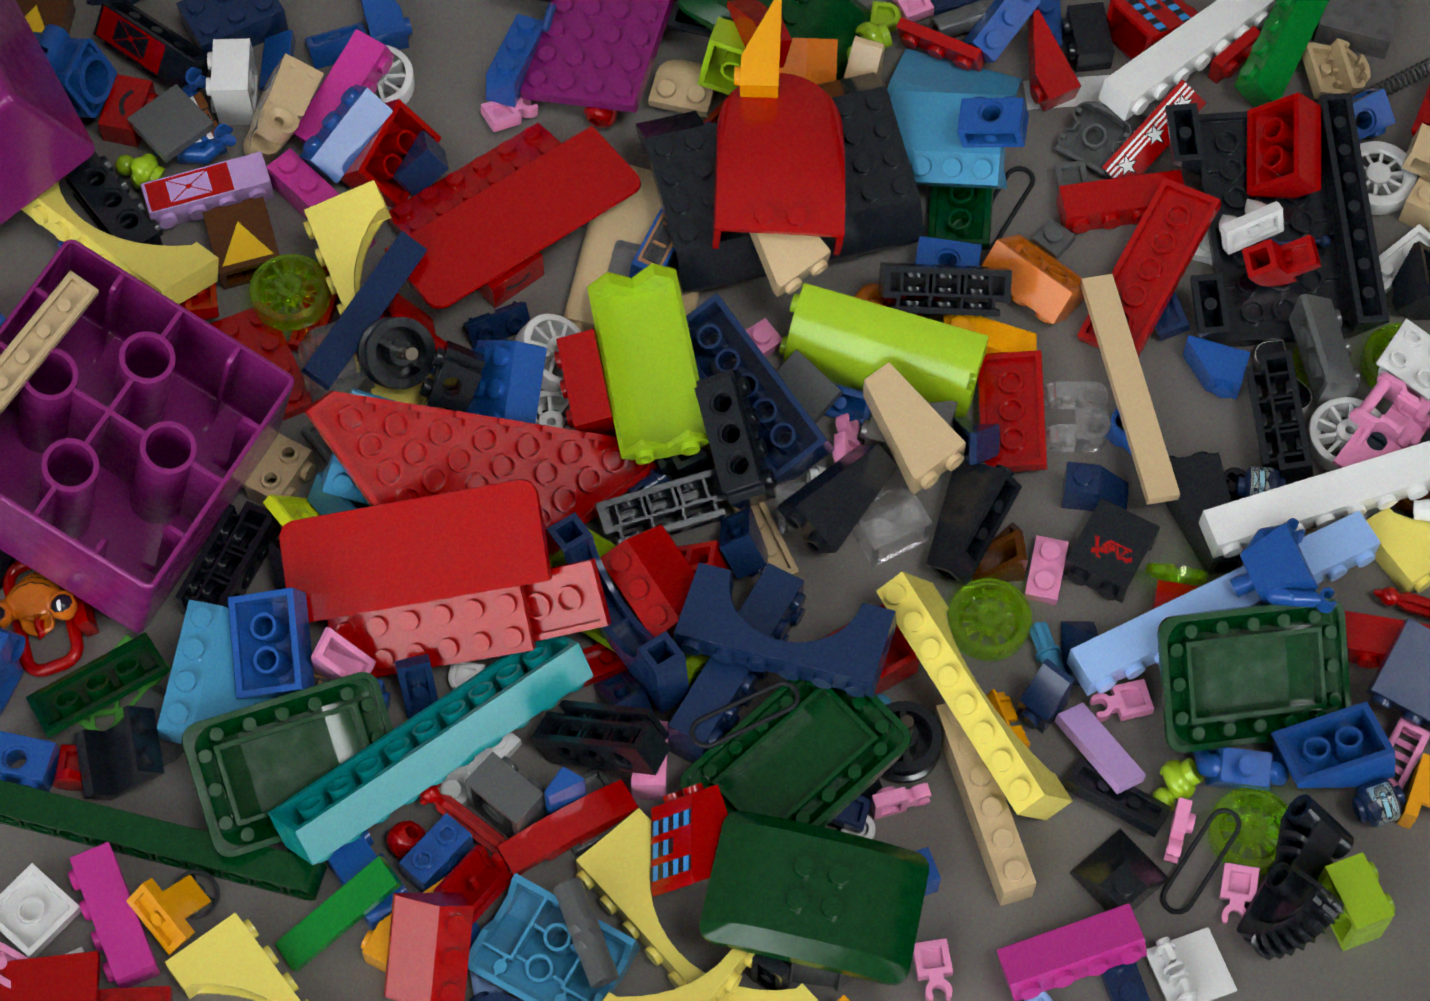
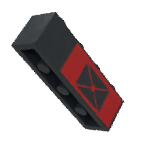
M127 0L102 2L93 34L102 39L107 46L117 49L126 55L129 61L138 63L147 69L152 76L164 80L171 87L177 84L182 89L185 84H188L185 75L191 67L201 69V75L207 76L208 65L207 53Z

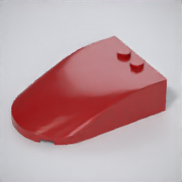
M779 73L778 98L740 97V86L727 97L719 114L716 134L713 249H719L721 231L834 237L833 255H840L845 235V147L843 123L839 110L832 98L814 82L797 75Z

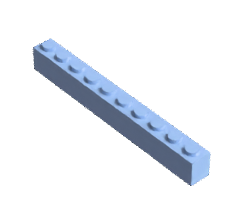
M1357 511L1303 537L1302 542L1298 545L1319 586V583L1327 579L1335 581L1347 573L1348 569L1356 565L1361 568L1370 564L1376 558L1375 554L1381 542L1361 512ZM1245 565L1070 649L1067 664L1086 695L1088 696L1096 691L1099 694L1105 693L1112 689L1117 681L1125 677L1128 679L1136 678L1145 671L1146 667L1154 663L1159 665L1157 631L1161 621L1166 617L1265 604L1256 589L1241 597H1238L1235 593L1230 579L1246 572Z

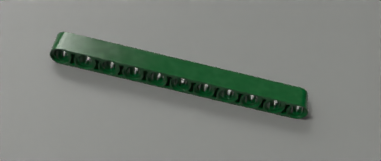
M0 780L1 824L92 847L109 842L116 853L187 871L201 870L215 878L307 901H315L317 899L327 869L326 864L323 862L311 865L297 854L271 847H264L236 857H224L216 852L210 834L207 831Z

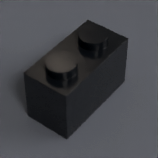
M1104 3L1068 5L1066 18L1061 19L1062 35L1068 37L1069 43H1067L1066 47L1068 61H1073L1075 73L1111 69L1115 51Z

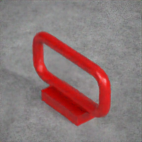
M20 561L10 565L3 579L5 597L16 585L17 577L21 573L31 570L30 567ZM74 595L77 611L72 619L65 620L71 643L70 651L67 655L44 664H37L34 661L28 633L22 629L18 619L11 622L13 632L25 636L26 639L24 651L20 657L24 670L31 676L41 678L74 666L81 659L84 652L82 633L86 637L100 633L93 606Z

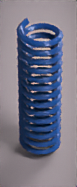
M555 3L554 5H547L541 30L544 32L550 31L556 9Z

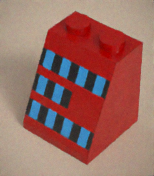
M1110 0L1107 20L1113 44L1132 60L1194 17L1198 12L1192 6H1188L1183 0Z
M702 782L663 796L664 804L651 808L650 883L653 897L710 878L722 824L725 817L728 816L718 784L705 789Z

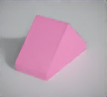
M328 627L325 628L311 656L314 673L331 680L357 672L371 673L376 663L375 660Z

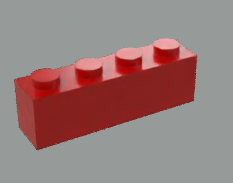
M1181 169L1061 185L1058 188L1056 198L1061 225L1076 234L1094 229L1104 228L1110 230L1123 225H1138L1164 177L1185 185Z

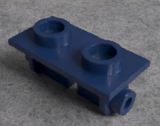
M513 301L510 305L496 309L494 314L490 315L488 312L473 319L470 317L468 322L463 323L467 335L470 336L472 347L475 348L477 340H501L518 334L519 330L530 321L526 302L517 303Z

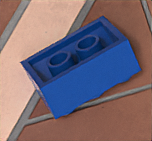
M291 587L228 597L237 699L277 698L315 686L306 593Z

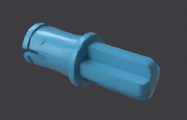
M1046 622L1034 623L1029 628V632L1037 651L1035 654L1036 660L1043 664L1048 658L1065 671L1060 657L1062 650L1055 644L1048 624Z

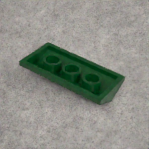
M932 186L928 237L982 245L981 250L990 247L994 189Z
M145 632L25 698L45 734L50 738L169 673L170 670Z

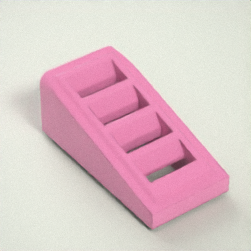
M1401 717L1389 741L1392 747L1397 744L1412 752L1413 755L1409 758L1395 750V758L1406 763L1407 766L1404 770L1395 765V773L1401 775L1399 782L1392 778L1388 780L1393 786L1399 785L1403 790L1430 739V732ZM1403 733L1419 741L1417 747L1400 739V734Z

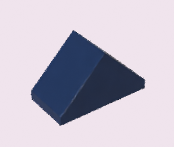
M424 130L420 131L392 178L413 197L429 187L449 169L445 149Z

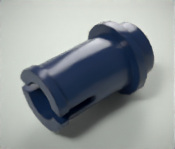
M660 468L656 470L651 469L648 476L627 490L628 493L669 482V479L666 475H663Z

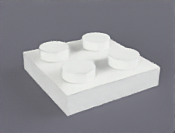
M31 863L0 894V933L25 956L36 958L82 910L73 899Z

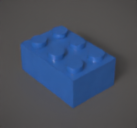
M477 340L475 351L484 354L485 365L481 372V380L467 409V413L536 424L547 348L519 341Z

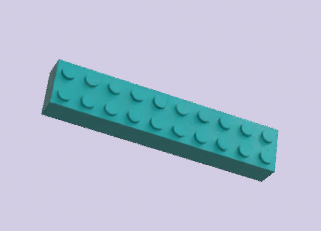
M558 636L536 641V649L533 651L503 656L269 811L268 815L285 846L311 865L328 860L334 851L346 843H352L359 839L362 832L374 824L387 820L393 811L402 805L414 802L419 797V794L430 786L442 783L448 774L459 767L470 764L476 755L487 748L498 745L507 734L515 729L525 727L531 718L542 711L553 708L558 700L568 693L581 689L584 686V682L594 675L579 643L565 636Z

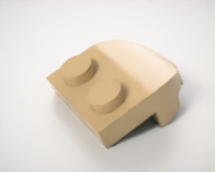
M1337 38L1331 45L1308 43L1302 55V60L1314 99H1319L1320 95L1351 93V95H1355L1356 92H1360L1370 79L1371 71L1363 54L1357 56L1348 49L1350 46L1349 42Z
M669 60L661 64L656 71L648 103L651 107L681 113L696 111L699 116L707 118L713 97H716V91L697 85L703 64L687 60Z

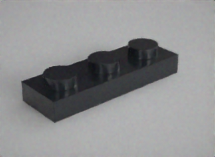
M1082 758L1079 759L1064 785V788L1154 838L1172 808L1134 786L1116 794L1091 763Z

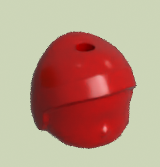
M585 107L584 115L587 120L598 128H610L617 120L619 114L617 110Z
M414 821L398 822L387 834V846L393 855L402 859L425 836V830Z

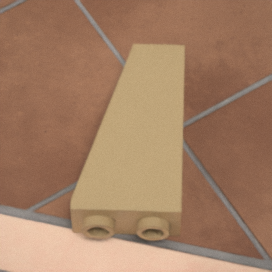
M750 233L769 283L777 298L785 292L788 295L792 294L802 286L804 278L810 274L815 277L828 267L827 262L831 250L819 236Z
M889 362L864 380L863 397L913 494L922 488L925 490L929 489L938 481L942 473L946 470L953 471L963 462L966 442Z

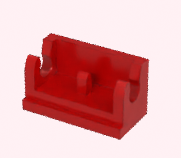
M477 844L433 892H462L474 905L473 925L510 885L514 875L510 873L505 861L498 852L495 851L490 858L485 847Z

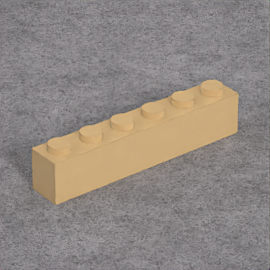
M947 703L937 705L935 716L942 729V747L1000 906L1033 897L1037 883L1005 795Z

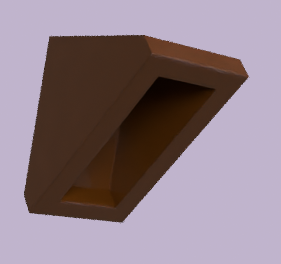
M1014 522L992 540L972 576L973 584L986 585L1024 581L1028 558L1023 531Z

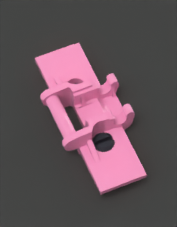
M1387 372L1380 373L1377 377V384L1358 408H1354L1350 412V419L1359 428L1332 463L1342 468L1420 444L1421 438L1430 428V415H1427L1430 411V401L1424 399L1406 386L1405 382ZM1384 396L1393 405L1385 415L1383 414L1380 418H1377L1370 413Z

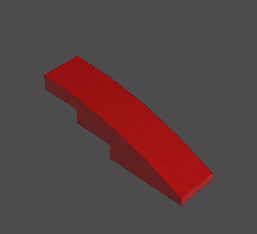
M620 779L553 812L504 841L497 848L513 875L517 873L521 876L545 859L550 862L578 843L583 846L631 815L639 806L623 780Z

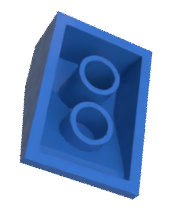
M1367 701L1271 732V738L1298 788L1358 787L1380 778L1389 779L1395 777L1396 752Z

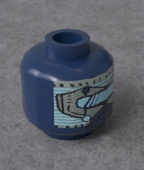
M1249 466L1244 473V477H1237L1236 496L1245 498L1286 485L1285 477H1281L1276 468Z
M1380 778L1358 786L1355 796L1351 797V803L1360 823L1365 822L1368 826L1376 828L1400 819L1402 814L1401 806L1406 804V799L1399 785L1393 786L1388 779Z

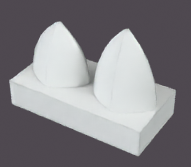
M1247 199L1245 215L1236 217L1223 214L1219 221L1222 248L1230 255L1283 232L1284 219L1281 205L1277 201L1266 205L1260 201Z

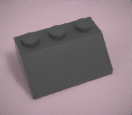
M1310 294L1300 295L1289 317V322L1315 406H1319L1331 399L1353 397L1361 384L1358 369L1356 367L1353 368L1351 364L1350 342L1347 338H1343L1341 332L1342 317L1340 311L1334 309L1331 299Z

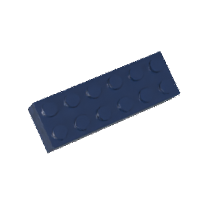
M718 293L714 294L686 316L700 379L702 380L731 369L747 377L752 392L751 395H748L750 405L755 407L760 420V425L756 426L759 437L764 439L768 448V456L765 457L767 467L772 469L776 481L782 488L786 487L834 450V447ZM732 401L727 404L726 411L731 407Z
M768 563L738 611V614L758 632L771 638L788 641L789 635L787 633L791 626L797 627L805 614V609L802 608L806 599V595L803 594L804 580ZM710 657L668 724V733L670 734L668 744L671 747L669 751L692 764L709 749L700 748L691 741L689 731L692 723L712 711L756 692L757 689L754 687L758 680H765L770 671L755 672L747 668L746 665L734 662L724 664ZM753 699L698 724L694 732L696 739L708 744L724 737L726 733L738 725L740 720L738 713L743 705L748 707Z

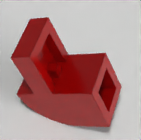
M1311 235L1281 246L1272 239H1268L1242 249L1248 278L1260 286L1290 284L1297 281L1296 276L1322 267L1315 238Z

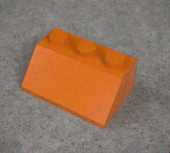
M791 38L792 42L784 68H779V73L797 75L815 84L836 80L838 39Z
M1021 234L997 239L982 266L1006 267L1012 270L1011 299L1021 306L1030 307L1036 312L1035 316L1044 323L1056 324L1065 321L1084 300L1080 285L1082 277Z

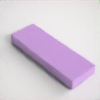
M1083 702L1057 714L1054 722L1116 794L1144 781L1146 774Z

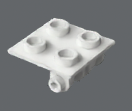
M1406 318L1376 362L1380 366L1378 374L1387 372L1405 382L1406 386L1427 401H1430V335Z
M1209 927L1171 941L1169 937L1161 938L1156 941L1157 946L1146 949V957L1166 1001H1212L1238 991Z

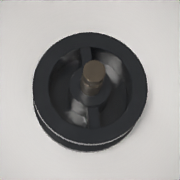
M383 317L374 321L362 333L357 347L358 362L365 376L379 386L394 389H407L421 383L430 374L433 368L432 361L436 353L434 340L427 328L420 322L408 317Z
M911 701L892 702L886 706L909 729L911 744L907 751L881 776L896 783L916 782L929 775L937 765L943 739L941 725L936 716L921 704Z

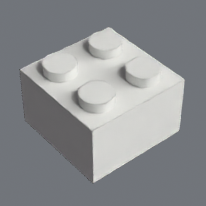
M250 38L213 39V51L207 53L208 70H211V77L206 78L207 96H211L212 113H217L219 124H251L257 108L259 73Z

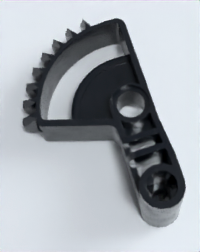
M1307 794L1296 797L1284 813L1280 821L1275 860L1237 926V932L1243 936V939L1254 948L1258 955L1269 961L1274 956L1281 959L1285 953L1292 956L1296 948L1303 951L1306 943H1315L1316 937L1320 933L1325 934V929L1330 924H1335L1334 919L1338 914H1344L1342 910L1344 904L1319 883L1318 878L1324 867L1333 863L1330 858L1340 859L1349 853L1354 844V837Z

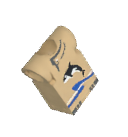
M286 53L266 81L252 118L250 129L244 138L243 149L245 155L261 151L265 164L275 160L298 128L299 122L324 75L323 72Z

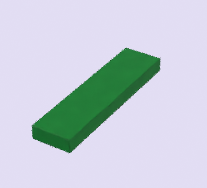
M378 856L275 944L292 971L299 972L403 884L385 857Z

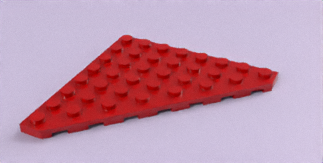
M338 391L327 392L304 410L370 506L519 479L530 481L538 491L548 553H550V546L546 528L574 512L585 525L595 517L593 513L595 503L623 495L628 491L629 487L638 483L650 473L651 469L657 467L654 461L648 464H637L635 460L621 459L618 440L614 436Z

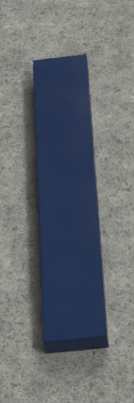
M401 231L301 372L328 391L357 351L358 342L364 330L381 317L428 249Z

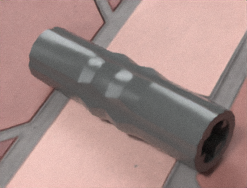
M980 0L930 17V28L950 37L969 32L994 0Z
M581 878L569 879L554 887L553 891L591 988H599L612 983L619 978V975Z

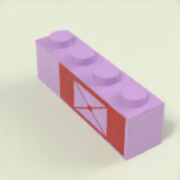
M261 151L141 184L151 220L155 219L161 229H169L177 224L192 220L204 219L202 212L209 211L217 206H228L249 198L264 197V201L275 198Z

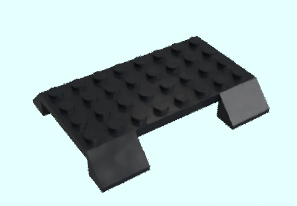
M874 72L817 84L832 98L839 110L843 123L845 147V235L840 255H833L834 237H820L831 250L828 262L919 242V236L925 237L921 198L886 85ZM696 111L636 123L643 154L647 153L676 255L675 269L683 295L767 276L750 233L721 231L719 249L712 248L718 122L705 125Z
M1351 93L1319 96L1317 104L1321 106V190L1295 199L1258 197L1247 194V111L1198 114L1197 103L1165 106L1173 164L1198 175L1201 192L1221 199L1222 204L1207 231L1214 274L1190 276L1199 337L1227 346L1256 345L1276 340L1296 342L1289 317L1299 296L1303 294L1332 300L1334 309H1338L1342 317L1341 332L1343 338H1351L1389 323L1390 319ZM1247 199L1260 201L1266 205L1277 201L1283 208L1284 231L1271 237L1277 241L1297 240L1307 235H1311L1314 238L1328 235L1331 239V244L1328 247L1316 245L1322 267L1296 276L1297 281L1290 284L1260 286L1248 278L1242 249L1228 255L1222 248L1219 221L1223 214L1236 217L1245 215Z

